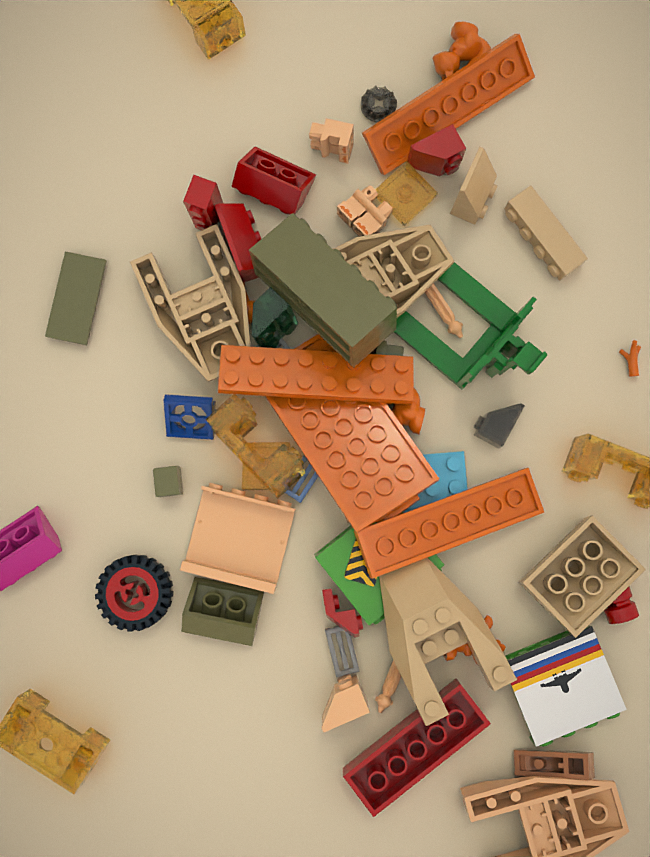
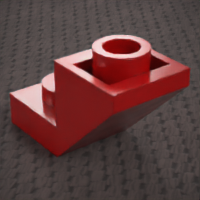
M332 588L322 590L327 618L354 638L359 637V630H363L361 615L356 616L355 609L336 612V609H340L338 594L333 595Z

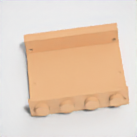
M209 483L208 487L202 486L203 493L186 559L182 561L180 571L274 594L296 509L291 508L292 503L278 500L277 504L268 502L269 497L255 494L254 498L245 496V491L233 488L231 493L222 491L223 486Z

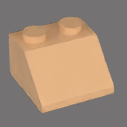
M350 674L344 675L337 679L338 683L334 684L322 714L323 732L370 713L368 701L357 675L352 677Z

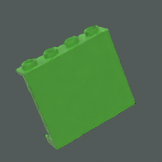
M350 525L316 552L314 556L370 626L372 623L378 624L385 618L380 580L378 576L375 586H369L344 577L356 539L354 529ZM436 554L428 557L442 571L441 568L444 566V563Z

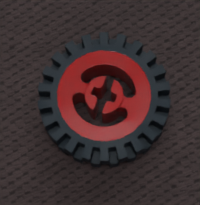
M146 555L122 557L113 561L111 565L104 569L105 572L100 574L98 578L100 582L96 584L95 588L98 589V593L95 594V600H99L97 608L98 610L102 609L103 613L101 616L103 619L108 618L110 620L108 623L111 626L115 624L117 629H127V632L141 631L157 623L168 612L167 609L171 606V597H173L174 592L171 591L173 582L169 580V572H165L164 566L161 563L158 564L156 559L147 558ZM128 576H138L144 579L149 586L150 594L145 583L138 585L139 581H133L127 584L125 579ZM137 587L136 593L139 595L132 599L133 592L130 590ZM132 599L130 605H135L139 602H143L144 608H129L122 602V600L124 602H127Z

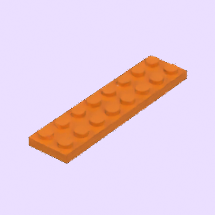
M520 34L510 36L362 132L381 174L386 175L406 162L411 145L452 124L455 129L535 78Z
M221 345L218 393L412 404L414 401L413 356L368 354L353 368L338 352Z
M524 468L377 522L357 534L354 531L369 577L373 579L542 514L544 509L529 468Z

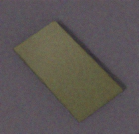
M65 251L45 337L87 346L107 261L105 259Z

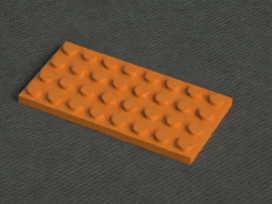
M319 334L294 348L299 350L337 352ZM265 396L356 534L439 481L435 471L386 403Z

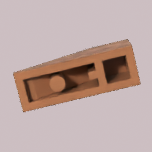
M514 750L515 776L562 777L574 780H592L595 778L593 752Z

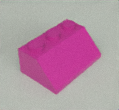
M36 506L0 530V591L13 585L17 580L34 571L37 567L54 558L62 551L58 535L39 506Z

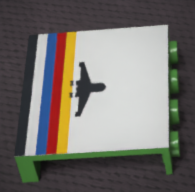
M590 625L576 638L568 631H564L505 655L517 678L510 685L531 734L529 738L536 747L548 746L556 738L561 736L564 738L570 737L578 729L594 727L598 724V721L605 718H616L620 715V712L627 710L593 627Z

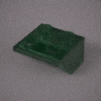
M270 287L253 303L252 337L258 347L276 348L280 339L295 330L298 321L290 304Z

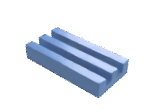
M304 455L281 489L300 503L318 477L315 472L300 496L296 495V492L312 469V466L309 464L293 490L290 491L288 489L307 460Z

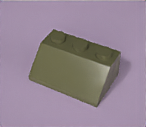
M194 577L182 614L181 632L252 646L264 591Z

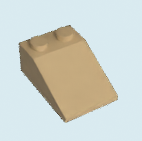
M480 146L450 212L451 215L474 225L478 218H484L488 209L485 202L488 197L492 199L498 186L494 184L497 174L485 149Z

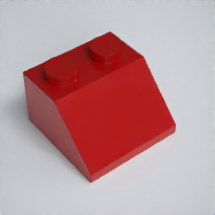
M452 124L411 145L407 160L408 167L439 177L445 173L450 175L456 172L463 160L466 147L454 125Z

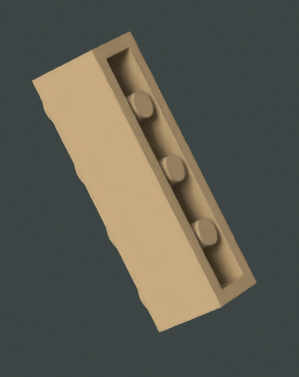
M531 185L512 198L505 206L507 218L512 223L515 222L520 229L519 232L523 239L532 244L536 256L545 261L550 274L553 277H557L559 281L588 259Z

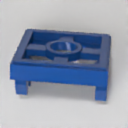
M165 394L163 401L167 437L214 439L216 401H213L212 397ZM184 405V411L181 414H175L176 407ZM192 406L200 407L207 416L197 415L192 411ZM190 415L195 418V422L187 423L182 417ZM198 423L205 424L199 429H194Z

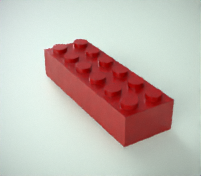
M457 678L438 692L449 715L426 726L416 709L342 768L344 779L373 817L491 724Z

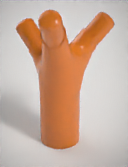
M636 340L632 341L630 354L623 349L619 351L628 362L629 377L639 376L638 353L641 346H637Z

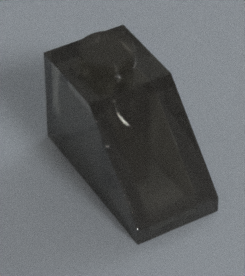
M520 403L488 412L483 417L480 415L473 426L476 429L474 436L496 448L503 447L525 405Z

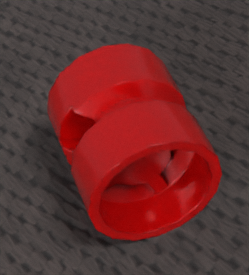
M630 586L604 610L608 624L628 622L639 616L635 602L630 600L632 597Z

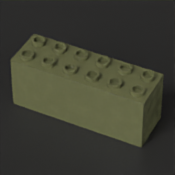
M292 213L249 249L255 274L353 368L396 330L397 305L394 300L380 293L373 281H367L354 264L350 265L347 263L341 252L337 249H332L321 234H315L303 218L299 219Z

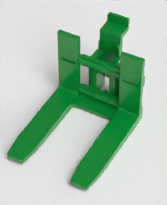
M455 262L437 280L490 324V327L469 352L462 358L407 311L400 315L396 321L394 333L461 390L468 383L472 382L484 366L488 368L485 373L491 378L497 374L502 375L510 368L514 370L517 366L530 375L547 357L545 351L541 352L531 342L528 341L525 344L519 336L515 337L513 335L521 322L532 311V305L537 299L532 297L516 313Z

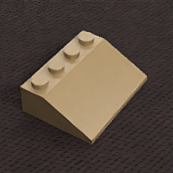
M592 515L585 517L519 583L576 638L646 569Z

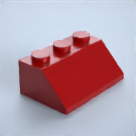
M255 146L237 163L231 187L237 189L241 194L250 195L258 199L263 204L280 209L284 214H296L302 207L316 178V174Z
M244 203L216 204L215 208L241 280L245 283L259 278L255 274L249 249L261 240L259 231L254 232L251 224H254L255 220L251 210L246 211Z

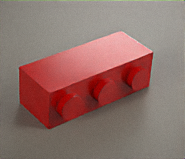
M193 174L183 203L195 228L202 231L216 224L218 226L220 219L215 205L223 203L216 182Z

